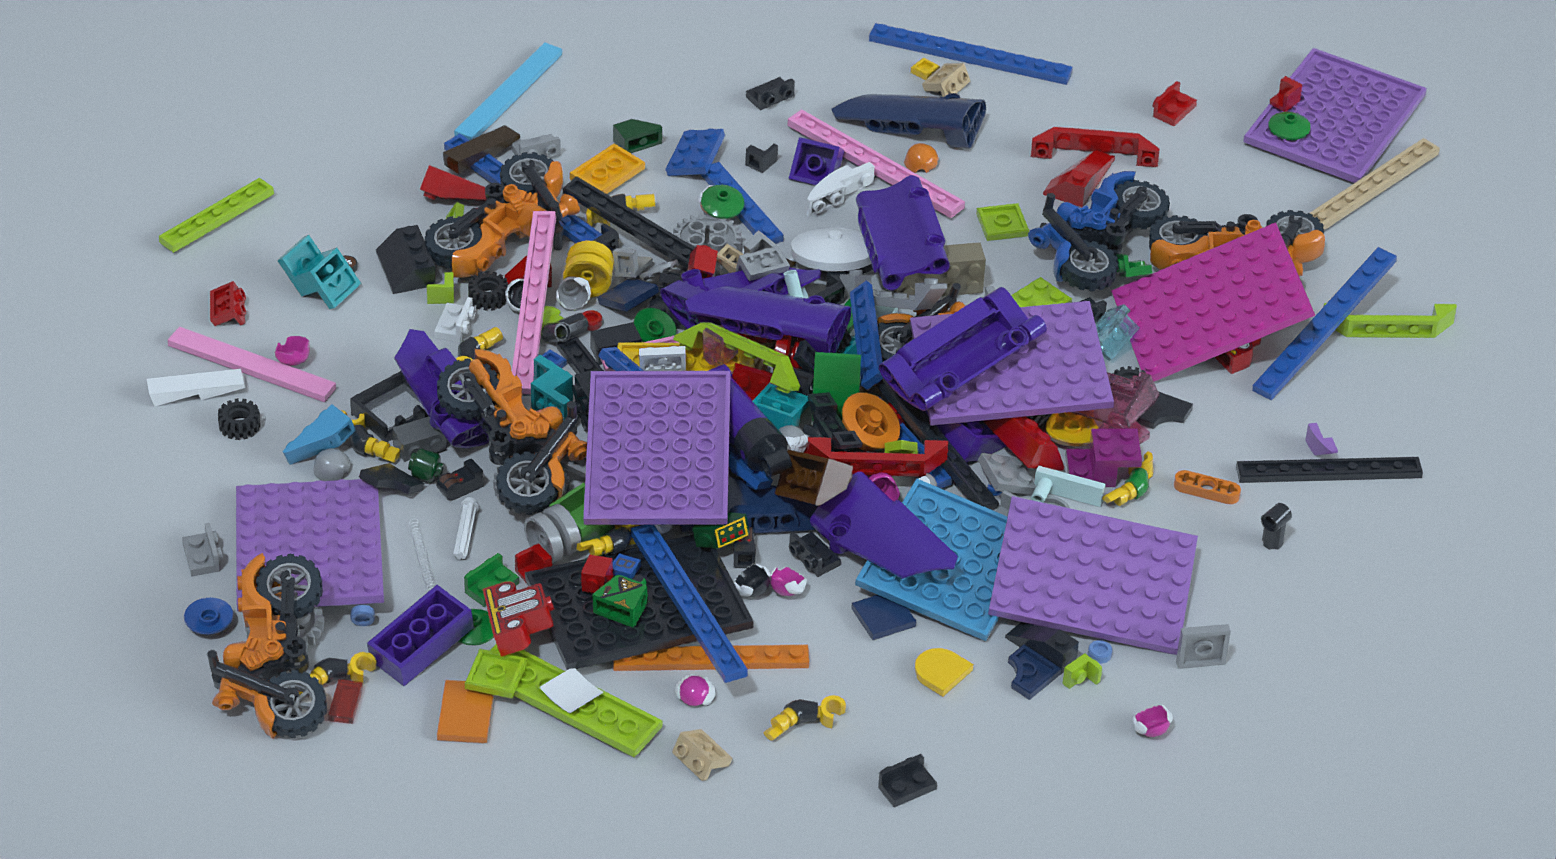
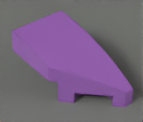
M1309 423L1305 441L1314 455L1338 453L1333 438H1323L1318 424Z

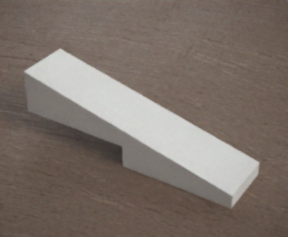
M241 369L147 379L149 395L154 407L199 394L201 400L245 388Z

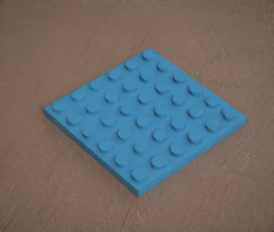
M916 479L902 503L958 556L955 569L928 571L902 579L867 560L856 578L855 585L986 641L999 619L997 616L988 615L1007 516L920 479Z

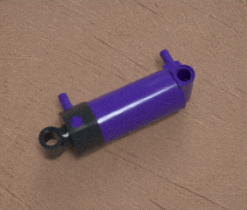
M725 364L708 370L730 371L729 442L744 462L754 471H764L768 477H773L791 469L792 463L787 452L788 442L786 437L762 413L732 378V371Z

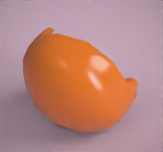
M918 143L908 149L904 164L906 168L914 173L919 169H924L927 173L929 170L936 168L939 157L932 146Z

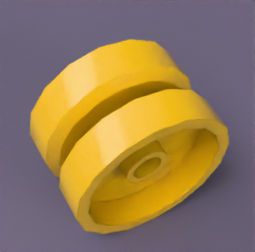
M586 240L577 242L570 247L567 253L563 279L567 277H580L587 280L591 288L590 298L605 293L611 285L614 270V258L611 250L604 244L596 241Z

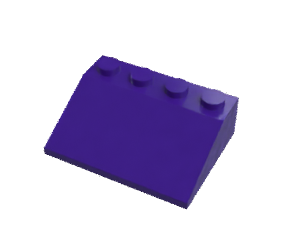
M983 421L936 425L966 462L978 461L981 453L993 454L1006 447L1004 442Z

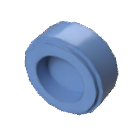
M357 605L351 609L350 619L352 623L358 626L371 625L375 620V610L367 605Z
M1093 641L1088 647V656L1099 664L1107 663L1112 657V647L1105 641Z

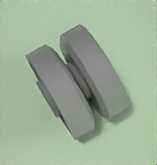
M559 504L552 505L544 509L542 513H536L526 518L524 522V531L529 546L531 547L539 543L552 556V564L561 560L563 556H569L578 551L577 543L581 542L579 529L571 514Z

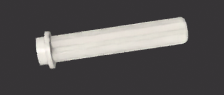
M472 497L465 498L460 504L462 511L453 555L457 560L467 557L475 513L479 510L477 500Z

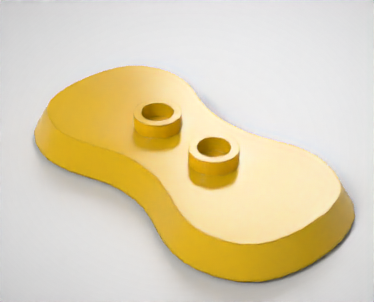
M1094 410L1054 413L1049 417L1045 425L1049 436L1054 442L1073 447L1089 445L1091 429H1099L1094 420Z

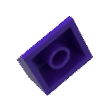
M799 137L788 179L817 185L826 176L840 168L845 150L839 146Z

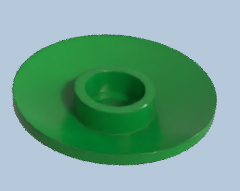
M1294 112L1277 113L1269 119L1268 123L1269 130L1275 136L1286 140L1302 139L1309 134L1311 128L1310 122L1304 116Z
M714 185L703 192L701 205L707 214L719 219H729L741 213L744 207V198L737 189L731 186Z
M642 309L634 318L633 323L643 342L676 335L674 321L668 314L659 309Z
M471 609L474 628L458 642L471 646L485 644L494 638L488 611Z

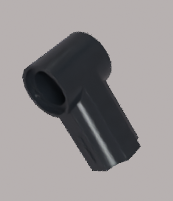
M576 313L554 323H547L542 328V337L548 343L566 342L569 338L587 331L589 326L587 318L582 313Z
M1277 503L1261 516V523L1264 527L1262 536L1263 546L1269 550H1278L1283 546L1286 523L1292 518L1291 510L1283 503Z

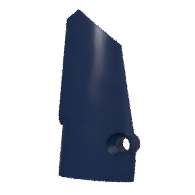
M950 93L945 97L866 94L844 101L831 108V111L836 119L863 120L869 130L878 133L919 135L923 128L942 129L947 144H950L951 147L971 148L986 114V102L983 99L960 98V95L956 93Z
M728 477V512L746 514L748 526L753 527V533L816 530L810 524V519L818 505L776 495L775 490L777 486L771 485L770 488L754 490L746 484L745 480ZM680 524L681 533L693 532L694 524Z

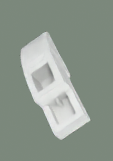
M870 162L854 169L845 165L826 176L809 194L806 215L811 217L844 203V195L874 183L875 166Z

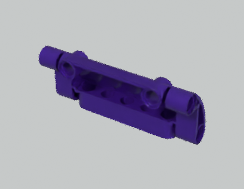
M999 287L987 296L977 298L904 345L895 355L879 364V371L885 381L899 396L914 407L926 411L1008 356L1017 353L1022 347L1047 331L1044 320L1038 315L1028 319L1010 293L1004 287ZM1012 338H1015L1018 343H1015ZM943 382L947 383L949 388L945 387Z

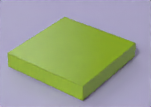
M1018 203L976 209V215L986 241L1028 236L1029 229Z
M479 648L465 681V689L512 699L526 667L527 658L514 655L501 657L499 652Z

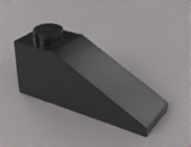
M1020 622L1005 635L1006 639L1018 647L1024 644L1060 667L1061 674L1064 673V668L1077 659L1079 641L1060 629Z

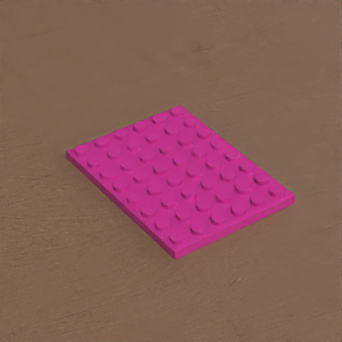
M1276 223L1111 290L1140 369L1146 372L1145 375L1148 374L1150 376L1151 383L1315 316Z

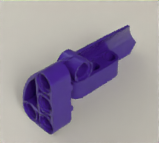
M789 267V270L797 271L801 287L820 278V269L803 270ZM699 269L688 270L681 275L682 281L678 280L662 288L660 291L664 303L686 329L699 323L722 325L719 318L689 313L685 300L705 291L729 286L784 295L789 294L784 278L785 272L779 274L771 273L763 278L749 281L743 270L702 279Z
M725 286L705 291L685 300L689 313L719 318L722 326L731 332L772 340H780L783 338V335L804 338L817 352L836 353L851 318L850 306L825 302L818 295L802 298Z
M409 329L394 360L430 417V425L435 429H439L449 443L457 448H473L489 443V436L475 418H472V420L455 418V415H449L446 409L441 407L440 400H438L437 381L439 380V375L441 371H445L447 365L454 364L453 362L456 361V358L447 348L439 350L424 331ZM460 380L455 383L458 385H462ZM451 390L454 395L460 392L457 390Z
M863 472L853 474L847 489L818 506L810 519V524L824 538L829 540V548L834 553L842 554L850 551L902 579L928 571L954 570L958 560V556L901 501H892Z

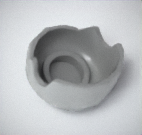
M334 448L321 451L315 458L314 475L322 481L342 479L343 474L349 472V457L341 450Z

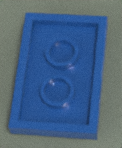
M709 128L706 130L691 129L684 131L665 169L667 175L707 174L725 137L724 130Z

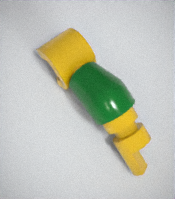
M1147 451L1144 454V461L1141 467H1128L1129 479L1121 487L1104 495L1102 500L1106 503L1114 501L1116 505L1121 506L1128 500L1138 499L1143 496L1149 487L1148 479L1154 473L1152 453Z

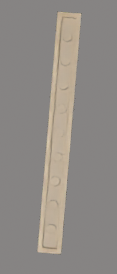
M1425 138L1419 140L1310 212V214L1314 218H1319L1320 223L1324 225L1323 229H1327L1437 156L1440 148Z

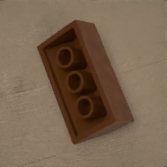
M788 449L787 452L790 456L792 467L780 473L775 494L820 506L847 489L852 479L853 466Z

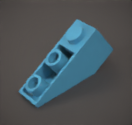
M331 404L319 414L318 418L306 426L296 439L289 442L282 452L287 462L291 465L318 455L321 451L328 448L341 446L356 429L351 418Z

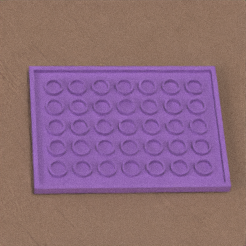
M1312 48L1290 77L1302 84L1300 101L1286 111L1304 116L1311 125L1309 134L1298 140H1286L1275 136L1269 130V119L1273 115L1284 111L1269 104L1244 135L1243 142L1356 183L1368 174L1422 101L1426 95L1427 88Z
M1090 301L1020 307L1028 319L1034 315L1040 316L1046 324L1047 331L1022 347L1017 353L1008 356L953 392L948 398L927 409L930 425L1113 408L1114 399ZM952 314L910 318L913 339ZM1012 338L1015 343H1018L1015 338ZM943 382L944 386L949 388V385Z
M591 371L584 525L727 524L730 371Z
M361 479L236 486V585L237 576H242L241 569H244L255 556L263 553L266 566V562L270 559L272 561L275 560L276 556L294 554L298 557L302 555L306 557V560L313 561L315 567H318L320 571L323 595L320 597L319 605L314 607L384 603L378 488ZM291 574V576L294 578L299 576L297 574ZM303 579L297 585L308 586V583ZM237 585V611H238V598H239V597H242V590L238 591V585ZM297 591L298 597L302 595L304 592Z
M1012 496L988 615L1177 655L1180 630L1184 624L1198 536Z

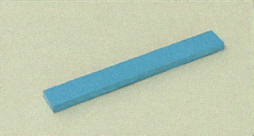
M543 43L454 130V136L462 134L469 140L479 137L562 56V49L548 43Z

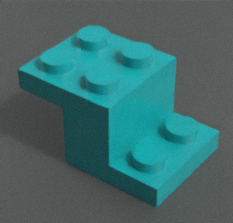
M310 235L304 236L277 260L301 296L318 292L329 309L339 305L362 284L337 247L321 253Z
M542 355L534 358V381L531 382V408L538 411L546 407H556L561 411L563 420H565L567 417V403L573 401V375Z
M771 383L753 400L762 413L778 429L789 425L799 427L801 414L809 406L808 396L794 391L789 393L776 389L777 385Z

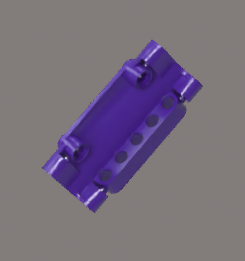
M909 175L890 187L880 190L862 191L856 196L858 224L874 273H879L884 288L887 290L899 288L903 279L908 275L916 273L943 274L949 269L950 263L944 249L945 238L929 192L923 188L919 177Z

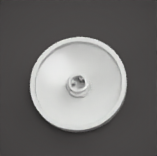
M844 227L817 228L797 235L791 243L793 259L801 265L812 269L849 271L871 264L860 230Z

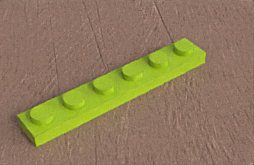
M259 177L159 235V243L174 253L274 194V187Z

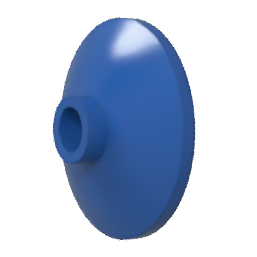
M209 597L196 600L186 608L184 613V621L187 627L199 634L221 632L233 620L231 606L219 598Z

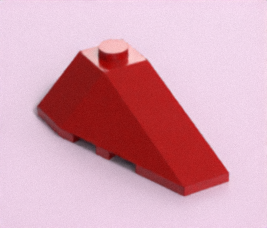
M428 166L420 190L424 191L423 196L433 200L439 197L442 199L486 201L484 186L433 166Z

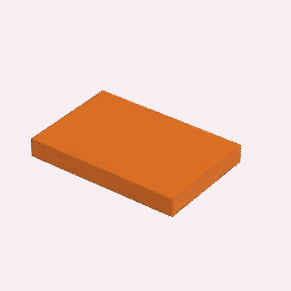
M445 680L437 740L487 743L494 695L465 689V681Z

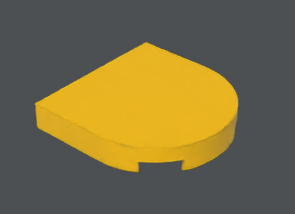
M933 648L922 652L917 657L915 673L920 683L943 697L973 671L974 664L948 649Z

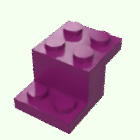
M1091 429L1089 449H1066L1065 457L1068 474L1104 483L1105 487H1116L1118 467L1142 466L1138 429Z

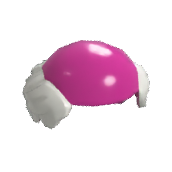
M775 567L770 576L772 588L782 596L801 594L807 583V579L803 575L795 572V570H791L789 567H783L780 570Z
M691 673L678 681L675 686V693L678 699H681L690 706L709 705L714 699L715 687L707 677L698 673Z
M1164 705L1146 708L1145 711H1140V713H1136L1133 716L1135 731L1147 737L1161 736L1167 732L1173 715Z

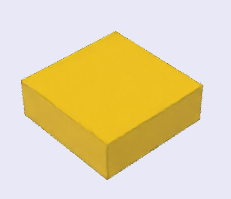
M922 58L911 67V73L927 80L940 66Z

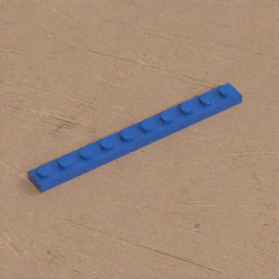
M875 23L869 34V41L1064 85L1068 84L1073 70V66L1009 53L1003 50L991 49L885 24Z
M458 134L444 143V150L447 151L469 141V139L462 134ZM490 154L470 167L489 182L501 184L500 168L504 164ZM566 215L559 222L563 227V235L575 243L586 240L593 241L603 235L576 215Z
M1377 247L1253 384V391L1272 400L1397 262V256Z
M617 347L603 348L598 355L607 367L615 371H644ZM729 443V467L731 472L747 482L746 484L754 490L770 488L773 479L768 477L764 471L752 470L735 451L732 444Z
M648 524L631 528L633 540L724 683L748 677V669L655 525Z

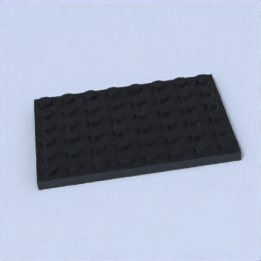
M694 534L665 541L725 635L754 628V621L716 548L696 547ZM638 547L613 555L610 553L600 555L613 558V561L618 554L641 560V567L636 574L643 576L646 580L648 602L634 627L593 613L594 593L582 591L581 572L587 558L525 572V580L528 586L540 583L545 596L551 597L554 610L550 611L554 625L548 628L567 670L573 668L580 669L698 641Z

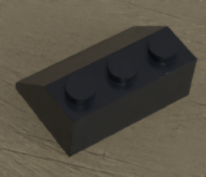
M418 224L395 229L376 249L377 257L392 294L427 288L428 284H436L435 264L426 247Z

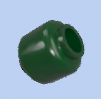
M419 449L417 453L413 452L408 465V470L411 471V475L414 478L427 482H433L436 476L441 477L444 469V463H441V456L438 453L425 449Z

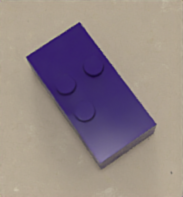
M436 585L368 641V653L374 655L376 666L405 686L474 628L472 611L439 585Z

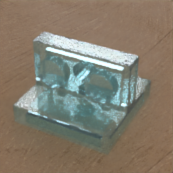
M1125 304L1108 309L1095 324L1102 354L1108 361L1118 354L1140 328L1127 316L1131 310Z

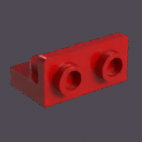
M1178 81L1168 86L1164 93L1157 96L1152 105L1154 108L1153 117L1171 126L1179 123L1197 105V99L1180 92L1181 83Z
M234 281L210 291V321L214 326L228 322L233 318L236 319L240 326L245 324V315L247 314L245 308L246 294L241 287L238 288Z
M735 363L732 370V378L752 401L770 383L773 373Z

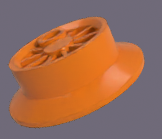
M868 393L853 394L845 401L842 408V422L848 431H855L863 443L859 449L865 451L885 449V443L898 440L900 424L895 412L885 401Z

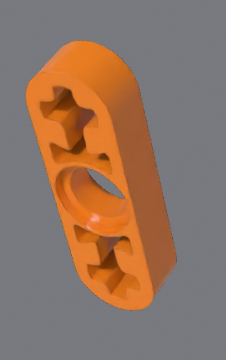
M1181 470L1175 474L1174 488L1179 492L1225 504H1235L1240 499L1241 488L1235 482L1187 470ZM1209 485L1213 487V489L1208 490L1202 488L1201 486Z

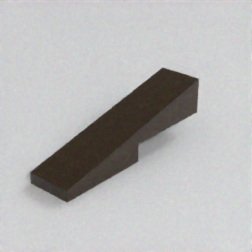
M506 125L444 151V165L457 174H461L486 155L490 154L494 157L512 143L519 140L520 134Z

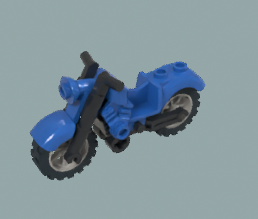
M1122 171L1115 174L1112 173L1107 178H1104L1101 187L1093 191L1090 209H1088L1087 205L1080 208L1069 202H1063L1055 211L1053 209L1055 194L1048 193L1042 215L1049 223L1043 222L1040 228L1030 230L1028 233L1029 240L1036 248L1046 249L1050 245L1056 251L1053 264V273L1056 281L1068 282L1070 286L1079 287L1078 289L1083 291L1084 289H1089V291H1095V289L1099 291L1104 290L1105 287H1110L1112 282L1115 281L1118 269L1117 254H1121V243H1123L1124 238L1133 229L1138 227L1141 230H1147L1152 224H1155L1156 220H1162L1163 217L1168 215L1170 202L1169 196L1165 195L1166 192L1163 189L1160 190L1156 184L1151 185L1147 181L1139 182V180H1134L1136 171Z

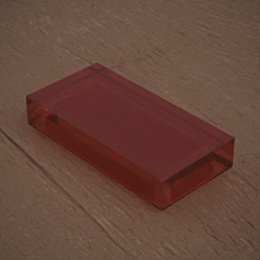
M338 679L328 713V721L353 724L363 690V682Z

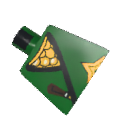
M636 574L632 579L616 575L593 594V613L634 627L648 602L645 578L639 574Z

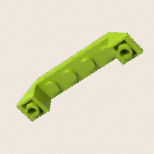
M1434 304L1432 315H1348L1335 331L1345 337L1435 338L1454 324L1457 305Z
M699 323L674 335L673 340L679 342V346H685L687 350L692 351L693 348H702L706 338L714 342L720 340L725 343V347L732 350H743L744 355L749 358L756 359L759 357L764 360L763 363L765 365L775 368L770 383L777 385V390L785 393L799 391L800 384L790 359L782 353L713 323Z

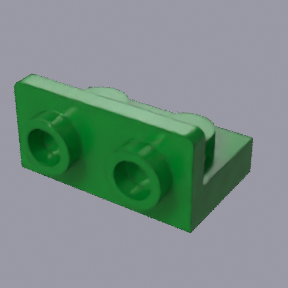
M1117 254V272H1119V276L1132 277L1152 274L1151 264H1145V261L1141 260L1129 261L1128 255Z
M497 553L464 576L465 594L485 608L484 588L502 582H513L516 586L519 584V576L503 565V556Z

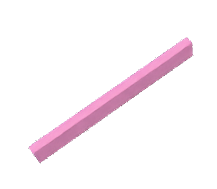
M179 327L168 339V346L231 369H241L242 373L325 402L336 390L335 382Z

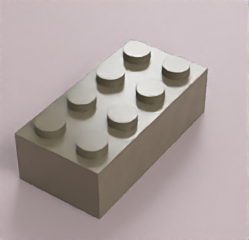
M981 242L944 245L950 267L945 273H916L908 275L903 279L901 286L894 290V293H907V297L915 295V283H924L925 278H936L938 283L947 284V289L942 296L949 294L953 283L961 285L958 295L983 293L986 258Z

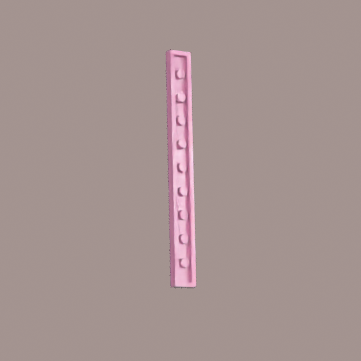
M801 109L788 118L787 126L814 141L841 147L845 150L843 157L854 164L861 166L870 162L875 166L874 175L891 185L900 182L909 175L919 177L923 188L929 192L934 209L952 218L965 208V201L804 110Z
M533 211L512 365L513 375H517L522 383V394H531V382L534 381V358L539 353L556 223L555 211Z

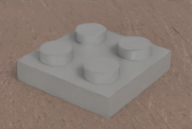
M981 453L978 462L995 491L1033 494L1036 485L1024 467L1023 462L1018 457Z
M1229 624L1181 628L1176 658L1178 669L1226 665L1231 632Z

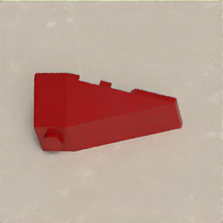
M1097 150L1093 151L1053 178L1043 191V195L1047 196L1048 193H1053L1057 200L1083 207L1115 160V156Z

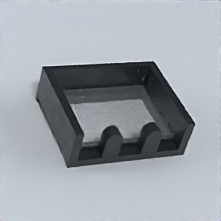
M401 371L350 398L351 416L359 418V414L364 413L365 425L385 442L393 440V427L429 417Z

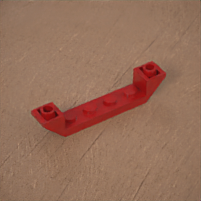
M1067 127L1050 128L1033 137L1031 146V157L1052 159L1053 148L1080 151L1097 150L1105 153L1137 155L1136 166L1158 167L1160 152L1159 147L1139 133Z
M808 437L807 454L853 466L852 475L857 472H863L865 475H874L882 472L891 476L923 477L926 473H930L947 460L948 441L925 440L924 454L831 452V438Z

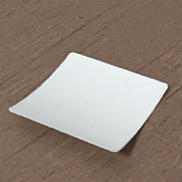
M575 668L565 671L540 687L554 703L568 713L573 712L603 693V691L586 680Z

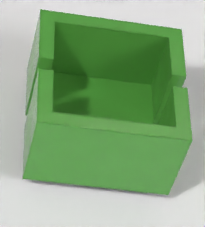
M585 483L577 486L549 505L550 507L559 504L571 514L579 529L581 542L600 538L615 528V525H584Z

